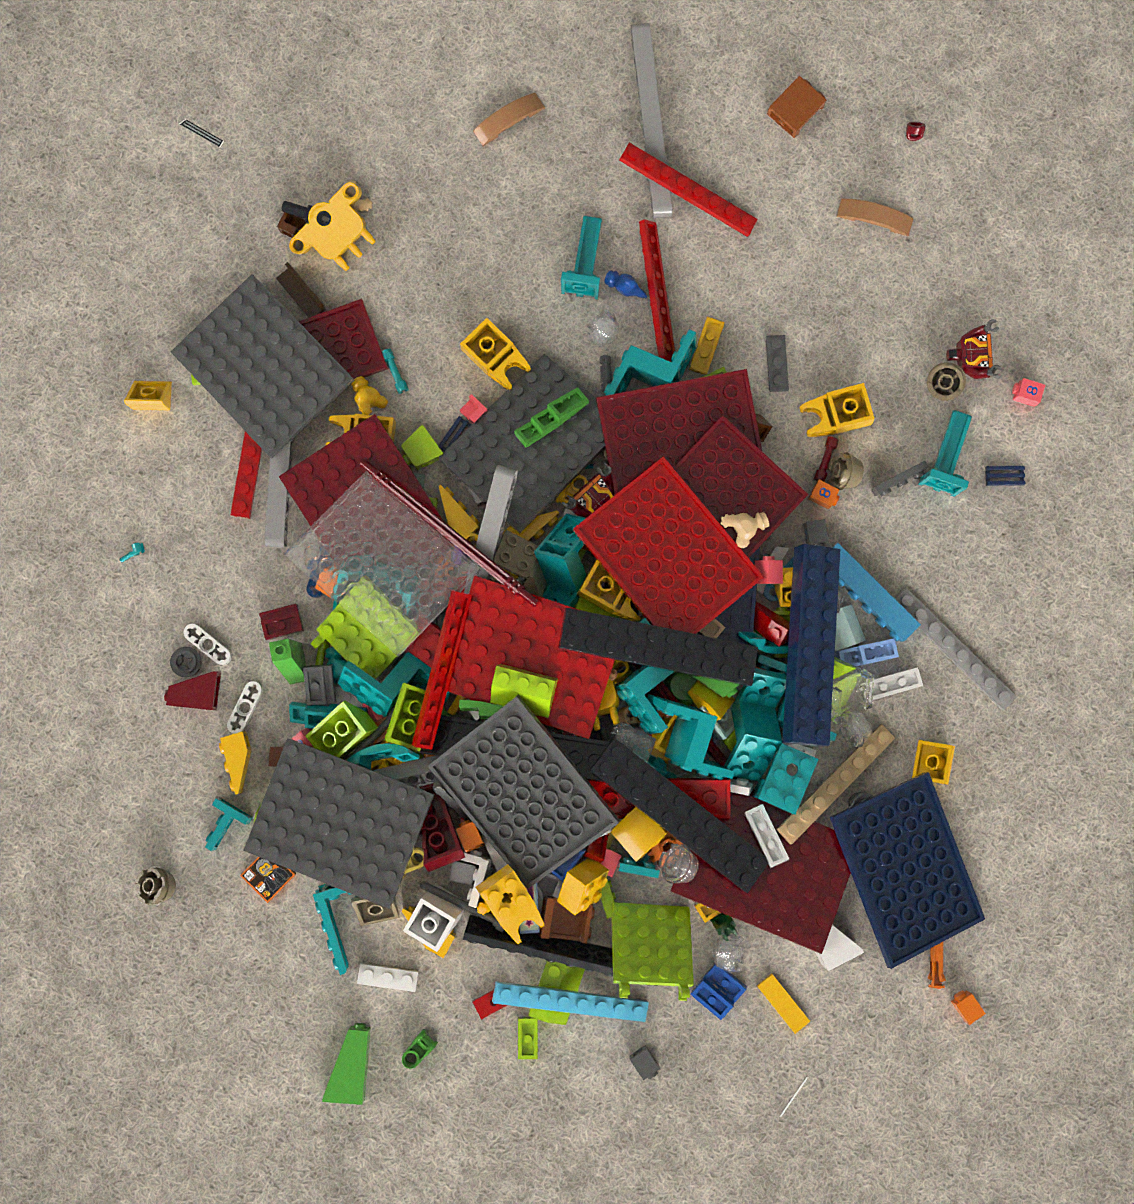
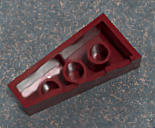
M434 783L419 787V789L434 794L421 828L424 854L423 864L428 873L466 858L446 802L433 790Z

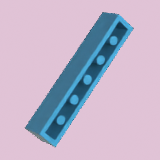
M839 543L834 545L832 548L840 549L839 586H844L849 591L848 595L856 601L858 599L863 604L861 608L867 614L872 613L876 617L875 622L880 627H886L890 631L889 636L892 639L894 638L896 642L898 640L900 642L905 641L921 624Z

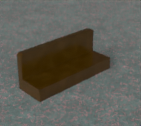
M286 262L285 266L287 269L276 277L277 281L308 318L323 313L326 310L323 303L292 266Z

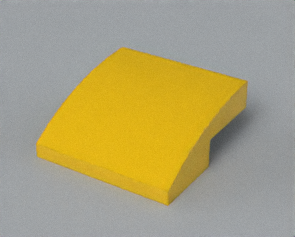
M696 681L687 692L698 708L705 706L710 714L718 717L717 721L722 719L735 701L733 697L729 698L726 696L722 698L699 681Z
M637 807L628 813L611 831L636 862L640 861L668 833Z

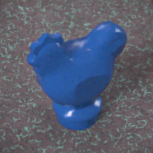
M612 270L606 274L605 284L610 288L615 287L620 294L626 297L647 298L646 293L640 289L636 279L631 275H619L617 271Z

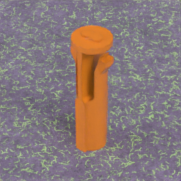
M943 942L930 948V973L928 979L932 980V982L928 984V987L945 988V985L942 984V982L946 981L943 974Z

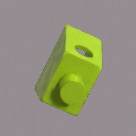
M423 425L401 445L405 452L403 457L407 464L413 463L417 470L439 461L438 457L443 455V452Z

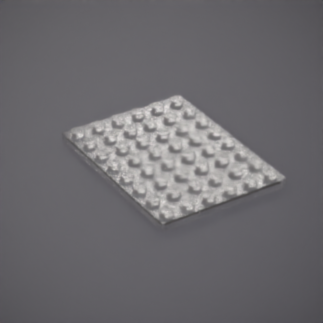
M367 471L284 553L291 562L398 657L448 606L451 591L461 592L474 578V575L481 571L477 565L391 491L374 479Z

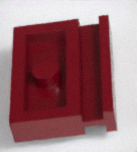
M296 603L259 613L265 640L304 631L298 604Z

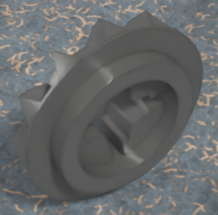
M191 647L178 648L170 659L172 671L180 677L194 676L200 670L199 668L202 663L200 654ZM183 656L186 659H192L189 662V668L186 665L179 666L184 662Z

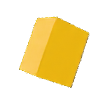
M134 381L124 402L133 410H170L172 382Z
M918 740L912 778L924 772H929L932 782L948 785L955 746Z

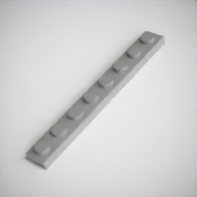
M907 588L895 598L921 624L918 628L1002 711L1017 698Z

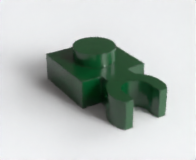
M721 913L710 920L718 935H722L725 941H729L728 935L734 933L735 936L738 935L735 928L736 924L732 917Z

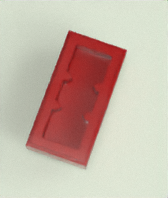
M494 989L472 1001L481 1020L507 1006L492 1002Z

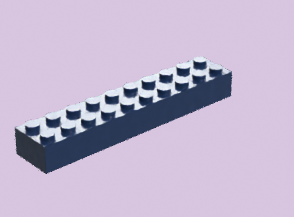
M802 544L794 548L782 743L817 747L830 746L840 549L811 544Z

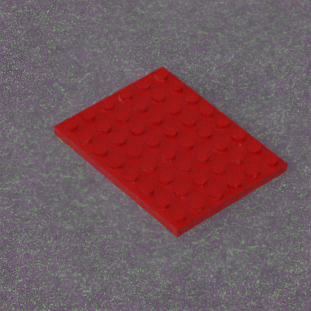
M664 456L573 528V531L648 622L654 626L697 634L764 578Z
M474 575L469 591L472 598L447 691L474 701L490 703L492 682L496 666L499 664L557 678L558 681L549 718L539 715L535 716L543 724L589 739L615 660L558 648L565 608L580 609L531 594L539 600V603L533 607L503 584Z

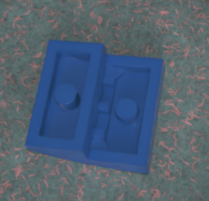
M716 961L690 995L717 1018L722 1020L734 1007V1003L747 990V986Z

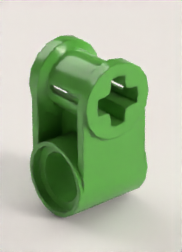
M423 1029L405 1050L402 1056L404 1067L408 1069L415 1068L436 1047L438 1042L433 1041L426 1034V1030ZM413 1053L417 1060L409 1062L406 1055Z

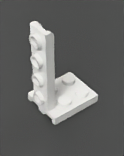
M419 834L415 847L422 848V834ZM463 850L466 858L461 860L479 865V869H475L473 874L474 887L470 888L467 900H470L468 906L476 908L483 899L475 887L491 876L494 864L491 857L482 856L480 851L472 850L467 853Z

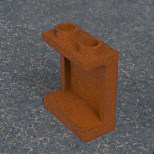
M798 76L769 106L767 115L795 138L799 134L800 129L820 109L824 108L827 100L820 91H816L811 86L808 80Z
M543 895L540 916L544 926L542 928L539 927L540 933H537V935L545 939L551 937L581 941L587 944L592 934L590 922L595 914L593 904L589 905L585 911H580L574 915L557 902L558 898Z

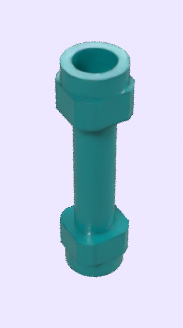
M390 348L383 350L384 360L387 362L396 382L394 385L398 394L403 393V390L405 392L408 391L409 388L405 380L402 379L395 364L392 350Z

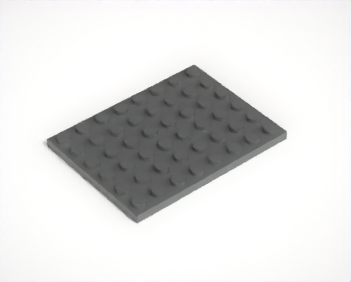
M253 274L170 351L270 458H273L355 381Z
M543 354L531 366V370L529 372L526 371L512 385L511 390H507L496 400L475 424L473 423L443 452V455L438 457L439 461L486 504L497 465L518 470L506 522L519 534L605 449L596 398L546 354ZM578 387L587 397L589 403L558 428L525 448L514 435L515 430L530 422L532 416L547 409L549 403Z
M519 695L427 766L502 859L515 871L527 889L609 831L620 821Z
M287 738L243 851L391 909L434 794Z

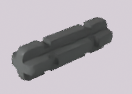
M608 355L600 356V364H602L600 366L601 382H603L601 384L602 392H605L606 386L612 381L611 366H609L611 364V357Z

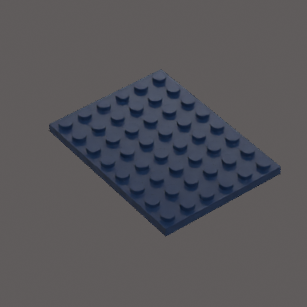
M924 772L830 816L831 823L887 968L892 969L985 920L929 772Z

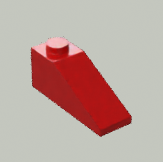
M756 601L754 628L763 637L779 647L788 643L790 622Z

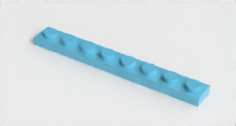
M499 981L495 982L492 998L494 1004L640 1022L646 1021L649 1005L648 1001L640 999L619 998L609 995Z

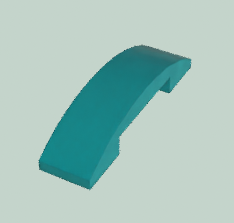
M739 631L738 635L752 646L758 647L761 651L772 654L788 653V643L779 647L756 632Z
M386 743L362 749L348 758L347 761L371 769L372 761L394 757L402 762L419 759L420 755L404 746Z

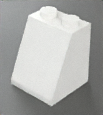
M436 883L433 885V886H435V887H438V888H440V889H442V890H444V891H446V892L452 894L451 892L447 891L446 889H444L443 887L439 886V885L436 884ZM427 891L420 899L403 931L438 952L461 918L464 909Z
M832 925L823 953H816L822 966L830 971L864 953V951Z

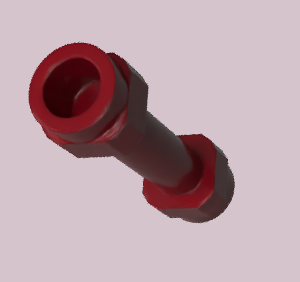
M828 436L825 443L826 450L819 470L817 469L815 472L814 480L825 482L829 461L833 450L838 445L839 440L837 438Z

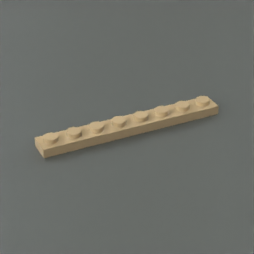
M882 724L879 725L798 807L796 815L791 814L776 830L789 844H793L886 749L895 737Z

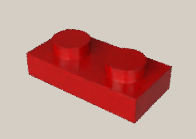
M609 833L600 836L586 846L584 856L599 863L605 860Z

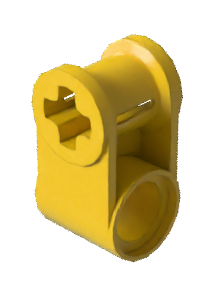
M578 475L559 494L556 502L567 504L569 502L567 495L572 497L579 490L574 487V483L577 480H582L586 484L587 479L583 475Z

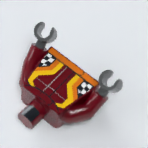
M991 319L987 322V326L976 327L964 334L956 344V349L947 350V361L957 360L958 366L964 373L974 379L989 378L990 376H993L995 379L1001 378V374H994L996 370H1002L999 365L993 366L991 333H988V331L997 332L999 330V327L991 329V325L998 321Z
M604 462L605 468L603 470L597 467L599 473L594 475L572 497L567 495L569 502L567 504L562 502V505L570 509L577 516L587 518L615 495L611 467L606 462Z

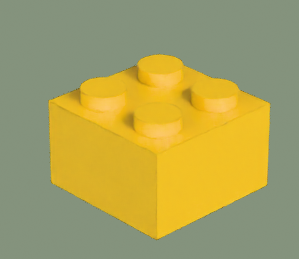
M590 858L567 871L557 902L574 915L580 911H585L589 905L597 903L602 897L601 891L607 883L608 879L606 877L609 869Z

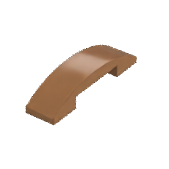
M536 93L523 96L490 115L473 132L482 146L496 139L501 132L527 116L529 118L545 109Z
M841 199L837 217L855 221V219L891 229L890 232L909 236L913 222L912 217L898 210L856 199Z

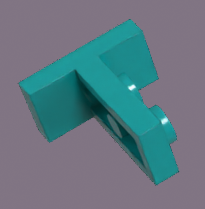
M216 798L212 806L223 811L225 814H221L217 819L216 824L218 826L214 832L211 831L207 836L205 848L210 851L216 850L234 819L246 825L251 822L253 817L224 799Z

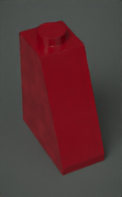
M212 671L168 686V690L165 691L164 695L166 705L217 711L221 672Z

